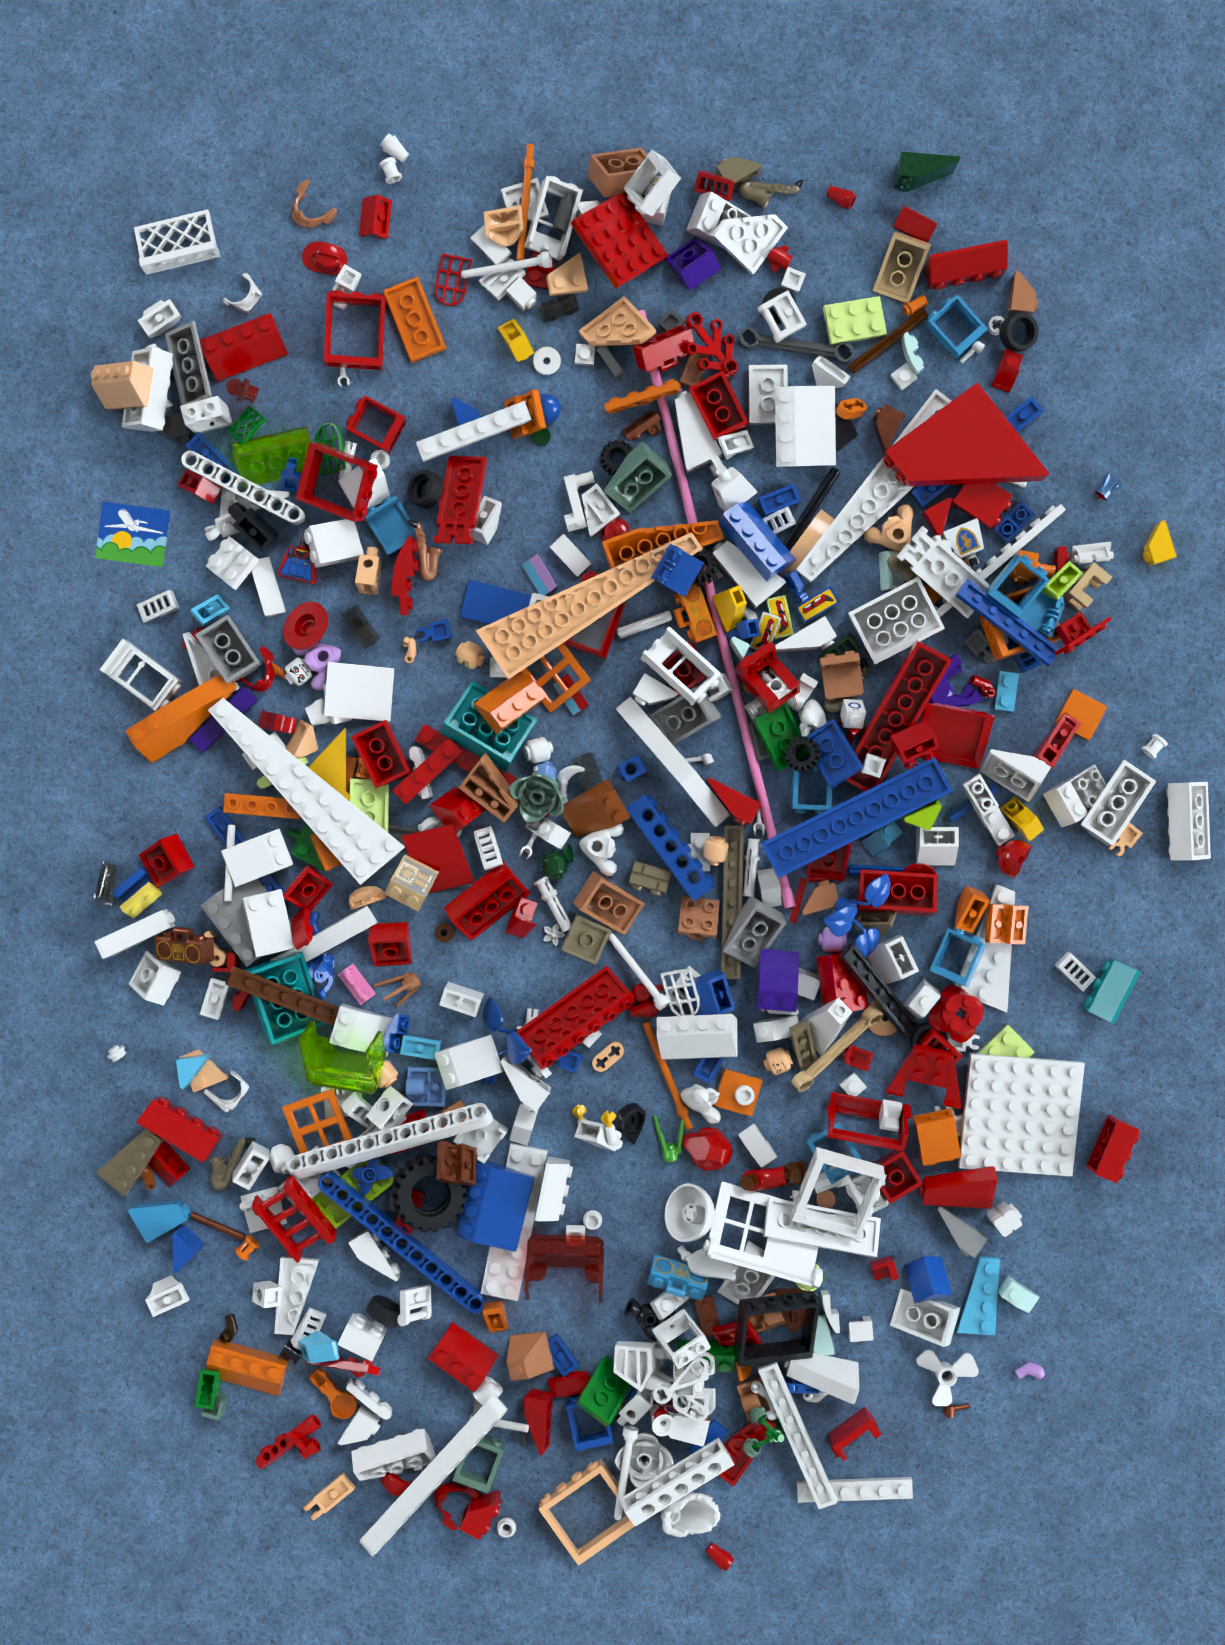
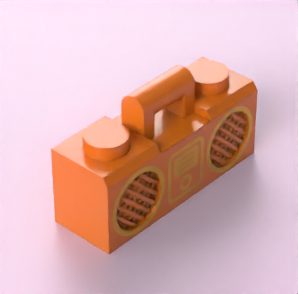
M694 583L685 597L677 592L673 594L676 604H681V608L673 610L679 629L689 627V630L686 631L690 641L698 644L717 637L700 587H696ZM686 611L688 622L684 621L681 612Z

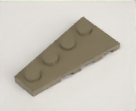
M145 1129L100 1168L96 1174L125 1197L129 1194L164 1139Z

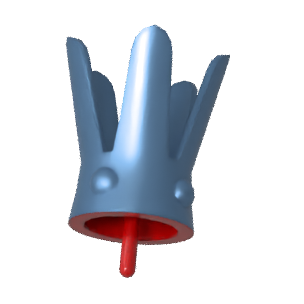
M1109 471L1107 472L1101 486L1095 491L1099 496L1097 501L1100 498L1107 501L1110 495L1123 485V483L1119 485L1117 482L1118 476H1115L1108 483L1110 473Z

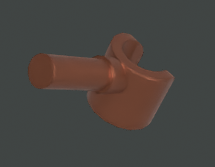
M950 1404L944 1406L943 1414L948 1418H953L955 1411L970 1408V1404Z

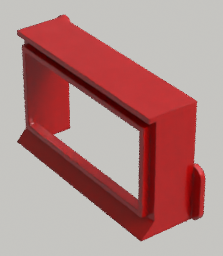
M831 1092L827 1104V1138L904 1151L909 1135L907 1119L911 1118V1106L908 1104L902 1105L899 1117V1140L833 1128L836 1113L879 1120L882 1101Z

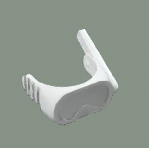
M231 1070L230 1074L241 1082L240 1093L235 1098L223 1100L207 1089L203 1092L224 1112L233 1110L249 1089V1085L233 1070Z

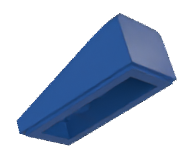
M1008 637L1010 649L1020 646L1018 644L1014 645L1013 640ZM1025 652L1013 655L1021 673L1041 665V662L1030 653L1024 658H1021L1020 655ZM1032 659L1033 662L1027 665L1024 664V661Z

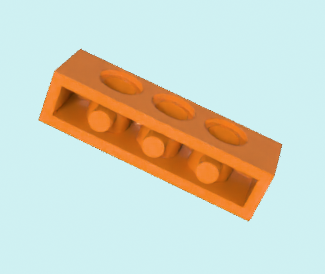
M225 793L223 809L225 813L302 819L285 798Z

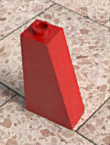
M994 1166L923 1177V1185L918 1187V1196H921L922 1205L992 1209L998 1181L996 1169Z

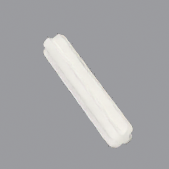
M667 610L617 629V634L622 639L672 620L671 613Z

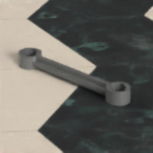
M750 327L743 329L739 336L741 347L748 350L753 349L755 346L833 357L840 364L850 362L854 355L852 345L847 342H841L837 346L784 338L776 343L773 336L758 334L754 328ZM745 333H753L756 339L755 343L748 345L743 335ZM841 347H846L850 350L851 355L848 359H843L837 350Z

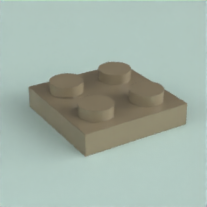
M576 914L561 950L596 965L612 930Z

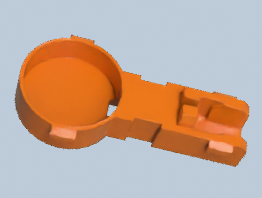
M318 1367L309 1376L312 1384L316 1385L328 1397V1400L331 1402V1414L334 1417L340 1419L350 1418L356 1411L358 1405L357 1398L349 1391H342L338 1388L329 1375L321 1367Z

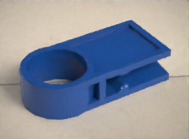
M783 1377L790 1393H819V1390L790 1377Z

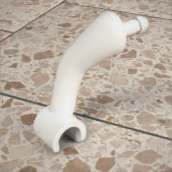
M754 1381L751 1384V1390L767 1400L770 1409L766 1411L768 1419H778L765 1386L758 1381Z

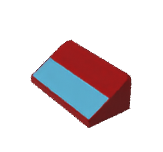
M568 673L561 678L568 689L575 684ZM557 682L552 684L559 696L564 693ZM580 691L564 702L572 716L589 707Z

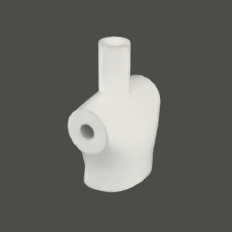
M325 698L319 699L305 708L312 726L331 722L330 716H324Z

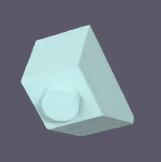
M1008 1275L998 1288V1293L1002 1298L1028 1313L1040 1298Z

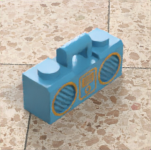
M654 1255L650 1265L647 1284L656 1288H666L665 1293L682 1298L688 1296L702 1301L709 1277L692 1273L689 1270L688 1264Z

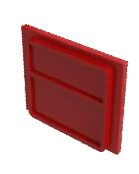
M927 703L921 722L927 720L936 733L939 748L933 750L936 760L980 769L995 715L939 703Z

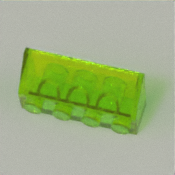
M308 426L249 439L244 445L240 442L233 443V458L240 476L258 485L281 479V472L286 470V463H289V457L297 458L296 472L302 473L309 443H313Z

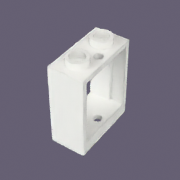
M651 150L623 189L628 194L627 198L636 204L635 209L643 215L647 213L653 217L681 177L663 156ZM659 171L662 176L647 196L643 198L641 194Z
M218 396L180 406L185 425L195 434L233 424L228 406Z
M682 1309L652 1329L657 1342L678 1370L711 1348L705 1335L685 1309ZM690 1328L696 1338L673 1353L667 1343Z

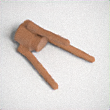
M407 972L404 975L375 983L373 987L405 979L402 981L403 986L383 997V1000L386 1001L406 989L409 992L395 1005V1007H399L413 993L419 990L418 987L422 984L415 972L412 974Z

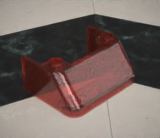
M535 1234L528 1239L524 1286L526 1300H530L531 1281L543 1280L547 1274V1266L585 1268V1277L589 1282L599 1283V1303H603L604 1242L601 1238L597 1236Z

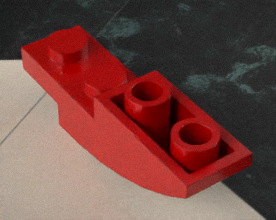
M409 535L403 544L392 576V596H399L400 615H409L410 610H413V598H409V591H412V579H408V577H414L416 571H419L418 559H415L418 544L417 540H414V535Z

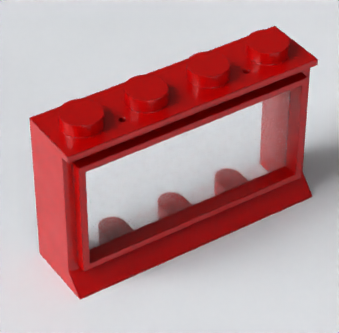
M589 570L587 574H583L581 582L599 574ZM627 600L563 643L569 647L606 660Z

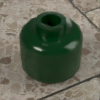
M559 851L544 854L545 857L541 859L543 875L551 877V880L562 879V874L567 872V864L563 854H560Z

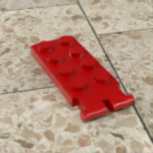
M449 456L436 523L439 527L438 535L434 536V543L452 544V540L455 538V544H473V537L470 536L472 529H476L487 467L486 457Z

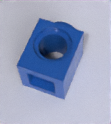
M638 754L619 764V770H617L621 780L625 779L627 782L647 772ZM628 764L636 766L637 771L635 774L629 775L626 773L625 768Z

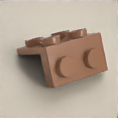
M847 651L843 655L826 654L824 658H820L824 692L827 700L863 695L864 689L859 653Z

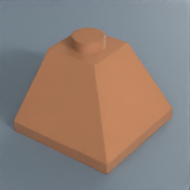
M546 1331L510 1336L507 1366L511 1381L529 1379L554 1369Z

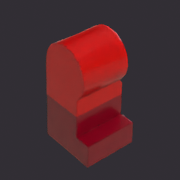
M261 710L258 727L294 734L297 719Z

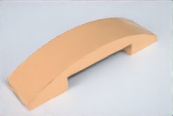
M821 509L790 551L796 558V561L778 574L782 575L787 571L796 570L835 519Z

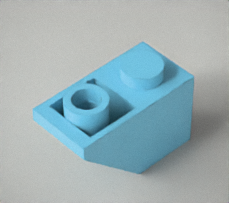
M319 1330L298 1340L303 1358L310 1363L340 1359L338 1354L339 1345H337L336 1340H332L328 1335L323 1334Z

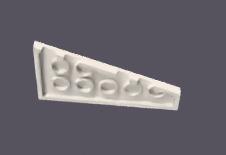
M996 884L989 904L1014 905L1015 891ZM987 906L975 936L982 938V943L987 946L969 987L955 983V986L961 987L969 995L977 997L982 1003L1007 1012L1012 944L985 942ZM971 944L960 971V976H966L978 946Z

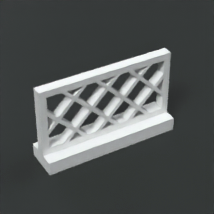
M208 209L134 227L140 255L139 262L146 275L220 257ZM206 217L207 221L203 227L195 224L199 218ZM182 222L189 224L184 232L177 229ZM167 226L170 228L166 236L158 233L162 227ZM193 227L200 230L195 238L188 235ZM149 231L152 234L145 241L141 238V232ZM174 231L181 234L176 243L170 240ZM204 233L209 235L211 239L210 242L202 243L199 240ZM156 236L163 239L158 248L151 244ZM185 238L193 241L186 248L180 246ZM167 242L174 246L169 252L162 250ZM148 247L155 250L152 256L145 257L144 253Z

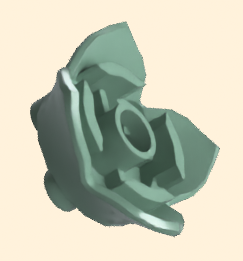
M533 772L530 776L517 779L508 787L510 795L514 799L520 800V814L526 823L538 822L547 813H550L552 816H558L563 813L564 803L559 792V783L547 775Z

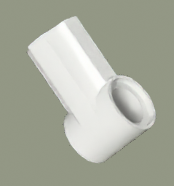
M832 1166L829 1168V1171H832L837 1167ZM825 1172L819 1174L814 1188L818 1194L833 1187H843L851 1183L852 1180L850 1175L831 1184Z

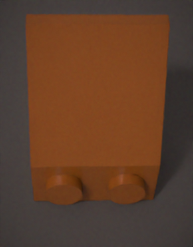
M609 779L566 802L562 813L576 837L615 827L631 818Z

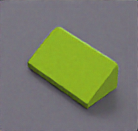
M1068 561L1050 579L1041 592L1058 600L1084 573Z

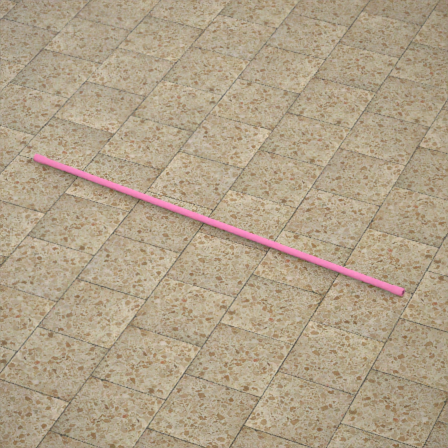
M640 310L639 312L647 319L645 310ZM657 367L655 371L650 372L652 383L656 387L663 385L660 371ZM666 397L657 399L688 524L697 523ZM703 564L700 572L706 570V564ZM706 581L704 588L717 633L726 675L734 688L731 695L758 802L761 803L760 810L767 837L770 839L777 834L725 628L712 598L716 594L713 581L710 584ZM785 875L778 880L784 908H790L796 905L788 877Z

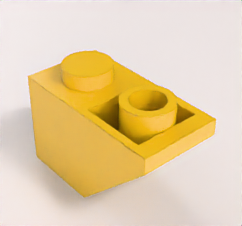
M740 585L712 596L726 632L736 628V624L742 621L747 605Z
M1015 796L1000 808L1016 830L1029 842L1044 831L1038 817Z

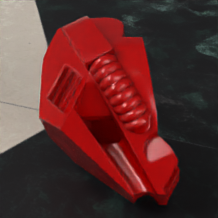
M705 1127L697 1133L689 1132L684 1134L681 1145L691 1155L690 1159L693 1164L703 1171L723 1168L731 1160L733 1153L732 1145L728 1138L717 1128Z

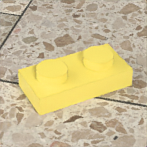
M148 882L124 902L120 908L122 912L135 918L150 904L155 902L162 895V892L159 888Z

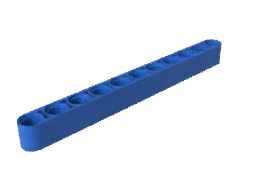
M328 1171L322 1173L318 1181V1186L322 1192L469 1312L477 1314L483 1310L485 1298L483 1294H480L481 1291L415 1237L407 1233L404 1228L395 1223L393 1219L335 1172ZM330 1178L333 1184L327 1185L323 1179ZM344 1190L348 1196L341 1197L338 1191ZM359 1202L363 1208L356 1209L353 1203ZM368 1215H375L377 1217V1220H369ZM390 1227L392 1232L385 1233L382 1228ZM405 1239L407 1244L400 1245L397 1240ZM419 1251L422 1256L415 1257L412 1252ZM434 1263L437 1267L430 1269L427 1267V1264ZM448 1275L451 1277V1280L444 1281L442 1276ZM458 1287H463L466 1289V1291L464 1293H459L456 1289ZM473 1299H478L481 1303L478 1305H474L471 1303V1301Z

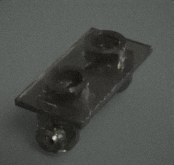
M568 294L557 298L559 304L556 305L554 300L541 303L538 309L543 324L579 312L575 295Z

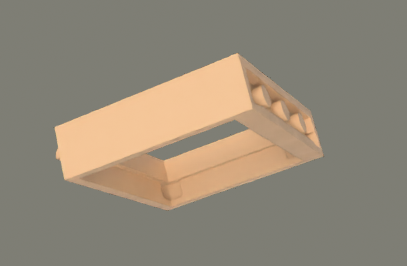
M602 1459L589 1463L586 1470L582 1473L580 1471L576 1472L571 1477L572 1480L566 1484L565 1482L559 1484L555 1492L545 1494V1497L539 1502L538 1510L578 1566L634 1527V1524L626 1515L577 1550L549 1510L599 1473L617 1497L619 1483Z

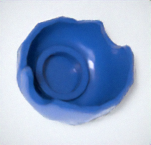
M552 394L540 395L545 424H550L559 417L561 404L558 398Z

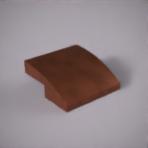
M445 1141L438 1142L436 1180L457 1185L475 1186L476 1148L463 1143L454 1145Z

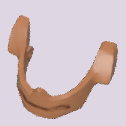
M309 179L304 180L296 188L298 197L293 203L291 210L293 220L298 225L308 228H314L322 222L326 225L332 223L337 215L335 208H332L321 217L312 219L304 217L303 212L298 210L297 205L306 196L305 192L310 185Z

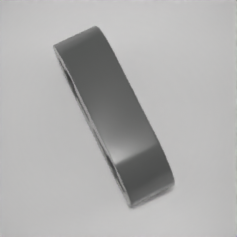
M599 346L595 349L599 358L615 380L623 375L621 367L606 346Z

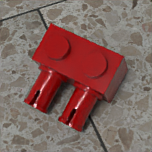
M927 720L890 736L895 752L907 769H912L911 762L913 768L916 766L915 758L919 756L924 761H929V754L932 760L934 758L933 750L939 748L936 733Z

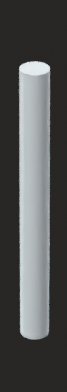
M228 825L226 849L235 844V825ZM226 866L224 901L232 902L233 882Z

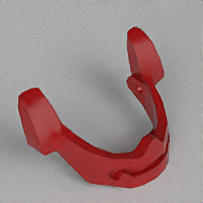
M264 646L259 649L266 664V676L264 679L258 680L256 684L249 683L246 677L236 680V682L243 681L250 689L258 692L267 690L272 685L275 677V671L271 663L274 660V656Z
M450 1482L438 1488L434 1494V1502L436 1508L443 1515L442 1523L449 1529L456 1531L458 1526L451 1519V1514L442 1509L441 1502L445 1501L446 1495L453 1491L467 1493L475 1499L479 1497L480 1493L477 1489Z

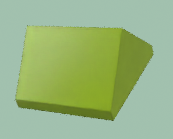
M936 800L903 816L907 823L930 831L942 808L939 800Z

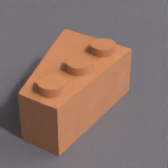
M486 752L458 787L504 823L520 803L519 799H514L510 795L508 790L509 784Z

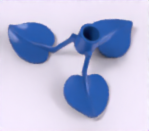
M886 873L874 879L866 887L864 893L866 902L856 901L855 899L849 901L844 897H840L835 903L836 911L823 919L831 933L837 937L848 933L852 927V922H854L862 930V934L856 937L854 944L865 958L877 947L880 941V932L874 927L866 931L854 918L858 911L856 905L869 906L871 904L877 908L887 900L891 884Z
M492 997L488 998L484 1008L486 1026L490 1031H496L497 1029L499 1032L509 1033L507 1036V1049L499 1052L498 1056L507 1053L508 1059L512 1064L522 1063L529 1056L532 1049L525 1044L515 1029L508 1030L500 1027L503 1024L502 1013ZM497 1074L481 1080L486 1086L493 1085L497 1079Z

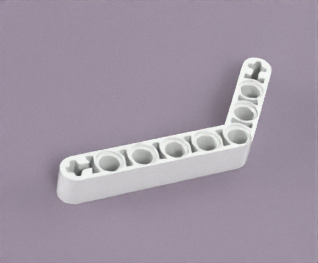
M631 697L616 708L618 713L679 782L715 827L730 816L729 812L697 772Z

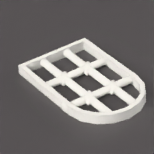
M691 968L661 973L667 997L671 1000L668 991L670 989H673L677 1001L669 1003L672 1012L677 1016H694L700 1007V1000ZM683 972L689 973L691 983L685 982ZM680 973L683 984H675L673 974ZM665 975H670L673 986L667 987ZM688 986L693 987L696 998L689 997ZM683 987L687 999L681 1000L679 998L677 988ZM692 1001H697V1009L693 1011ZM687 1002L689 1004L691 1014L684 1015L681 1003ZM677 1004L679 1006L680 1013L674 1009L673 1005Z

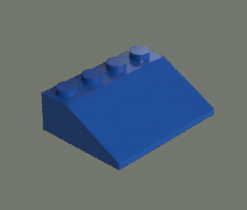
M488 1160L485 1163L476 1161V1185L468 1186L467 1201L463 1207L464 1210L456 1236L473 1243L516 1252L535 1177Z

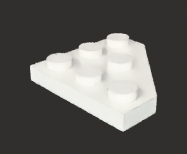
M775 214L725 219L720 222L711 236L750 274H754L788 227Z

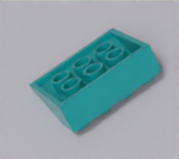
M472 681L444 721L440 733L479 757H482L486 752L496 767L507 772L535 726L537 719L526 713L503 731L496 734L473 705L490 691Z
M303 952L245 969L247 972L318 999ZM252 995L266 1040L271 1045L326 1024Z

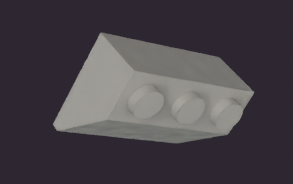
M229 615L224 616L195 634L227 684L246 677L262 667Z

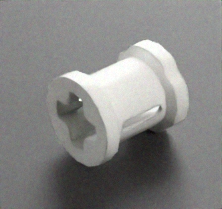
M394 157L384 159L379 164L380 168L384 170L387 184H393L402 178V174L398 172L395 165L396 159Z
M1153 734L1151 741L1146 746H1143L1141 750L1148 757L1156 759V754L1162 747H1166L1168 744L1162 737Z

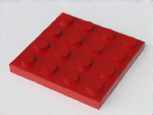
M626 192L611 197L571 222V225L615 289L669 256L644 218L635 209L634 203L627 198Z

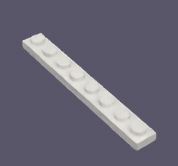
M777 1362L758 1367V1372L818 1509L836 1504V1496Z

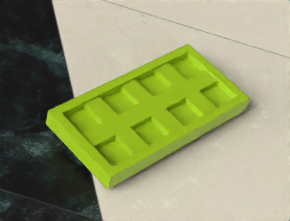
M368 1160L355 1164L340 1176L360 1193L361 1190L358 1185L360 1180L354 1178L353 1171L357 1167L367 1166ZM395 1177L377 1180L373 1183L371 1190L363 1196L372 1201L393 1184ZM322 1191L312 1198L335 1229L352 1217L351 1214ZM338 1191L341 1197L348 1196L346 1191ZM353 1203L356 1209L363 1208L361 1203Z

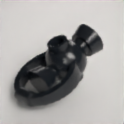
M631 1298L628 1301L624 1310V1315L635 1317L645 1335L654 1341H657L655 1336L650 1334L647 1328L657 1327L670 1318L667 1316L665 1319L659 1320L650 1304L647 1303L640 1306V1303L635 1298Z

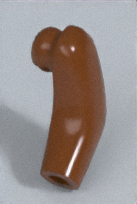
M146 1166L140 1177L146 1189L152 1190L156 1187L153 1171Z

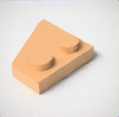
M578 253L547 275L546 280L550 296L587 292L588 286L581 253Z
M198 1049L179 1058L203 1055V1053ZM208 1059L190 1085L193 1092L224 1081L229 1076Z

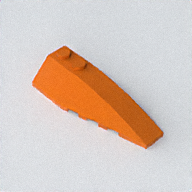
M718 520L692 524L638 528L602 541L609 568L612 569L691 532L702 548L723 540L724 537Z
M220 674L158 709L125 730L134 747L150 762L154 763L183 745L193 732L197 731L200 725L211 716L208 710L222 698L226 700L237 687L234 681L227 684Z

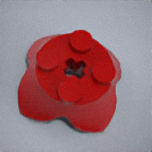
M947 985L940 994L941 1002L931 1009L928 1022L935 1029L948 1032L954 1041L964 1043L975 1033L977 1025H979L983 1018L984 1007L977 997L969 995L961 987ZM958 1008L960 1011H962L961 1018L960 1016H956V1012H959Z

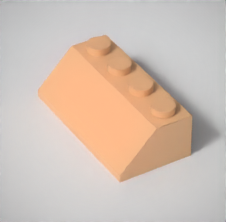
M135 361L96 365L91 372V385L107 410L148 407L154 368Z

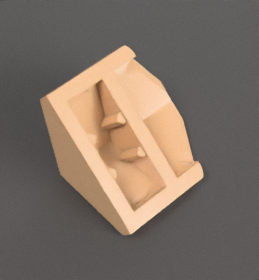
M521 205L484 212L486 237L502 247L514 245L523 234L524 221Z

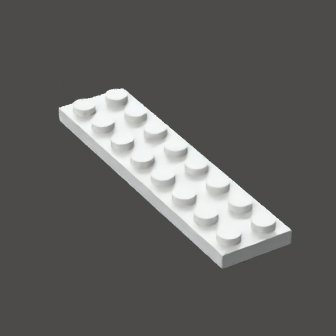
M510 1143L506 1167L534 1176L535 1179L517 1251L514 1252L490 1246L480 1294L518 1301L548 1150Z

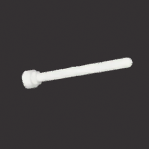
M550 251L541 252V255H538L536 258L464 270L461 272V277L470 278L537 265L549 268L552 267V258Z
M610 933L609 941L654 997L653 1001L659 1011L665 1008L671 1000L667 995L664 996L663 993H659L613 933Z
M634 1426L623 1427L622 1435L624 1436L625 1446L614 1512L616 1520H620L622 1517L623 1506L620 1498L625 1496L632 1445L635 1439L638 1438L639 1429Z

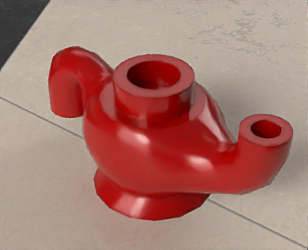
M643 983L635 985L631 990L632 997L637 1002H645L652 998V995ZM654 985L658 991L664 990V985Z

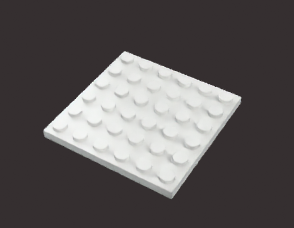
M969 1053L959 1147L961 1158H958V1167L977 1169L994 1166L996 1171L1072 1176L1085 1063L1080 1061Z

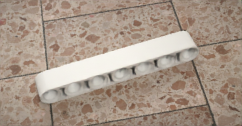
M187 451L182 455L183 465L192 472L204 476L219 486L291 524L300 525L304 522L305 513L295 504L194 451ZM196 457V463L190 466V458ZM213 466V472L207 475V467ZM230 475V481L224 484V476ZM247 484V490L241 493L240 486ZM264 493V500L258 502L257 495ZM282 502V508L275 511L274 504ZM299 511V517L292 520L291 513Z

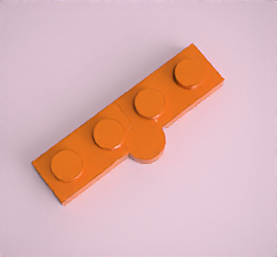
M671 379L663 382V385L658 387L656 385L646 387L645 391L640 393L633 391L628 393L627 397L621 399L619 397L611 398L608 400V403L604 404V407L610 415L636 407L637 402L639 406L652 403L654 400L683 391L681 384Z

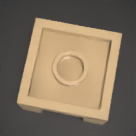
M1095 562L1082 570L1084 574L1062 596L1063 600L1077 611H1080L1082 607L1087 608L1093 601L1084 592L1089 584L1096 589L1102 583L1107 584L1112 578Z

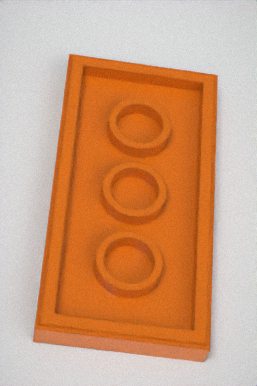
M418 276L382 290L411 363L447 349Z

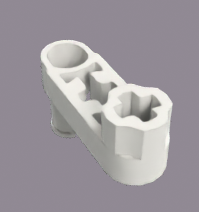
M592 471L576 476L572 474L564 477L573 511L571 514L564 515L568 532L587 527L577 489H579V486L595 483Z

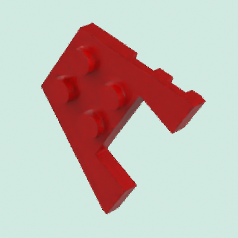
M914 1045L901 1068L894 1075L892 1082L887 1086L886 1093L903 1097L907 1080L946 1088L943 1106L961 1109L962 1102L957 1081L954 1053Z

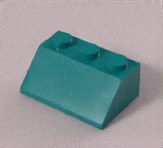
M1109 958L1102 965L1101 971L1103 972L1100 978H1097L1093 983L1092 988L1094 990L1092 994L1088 995L1084 1001V1010L1115 1024L1141 972Z

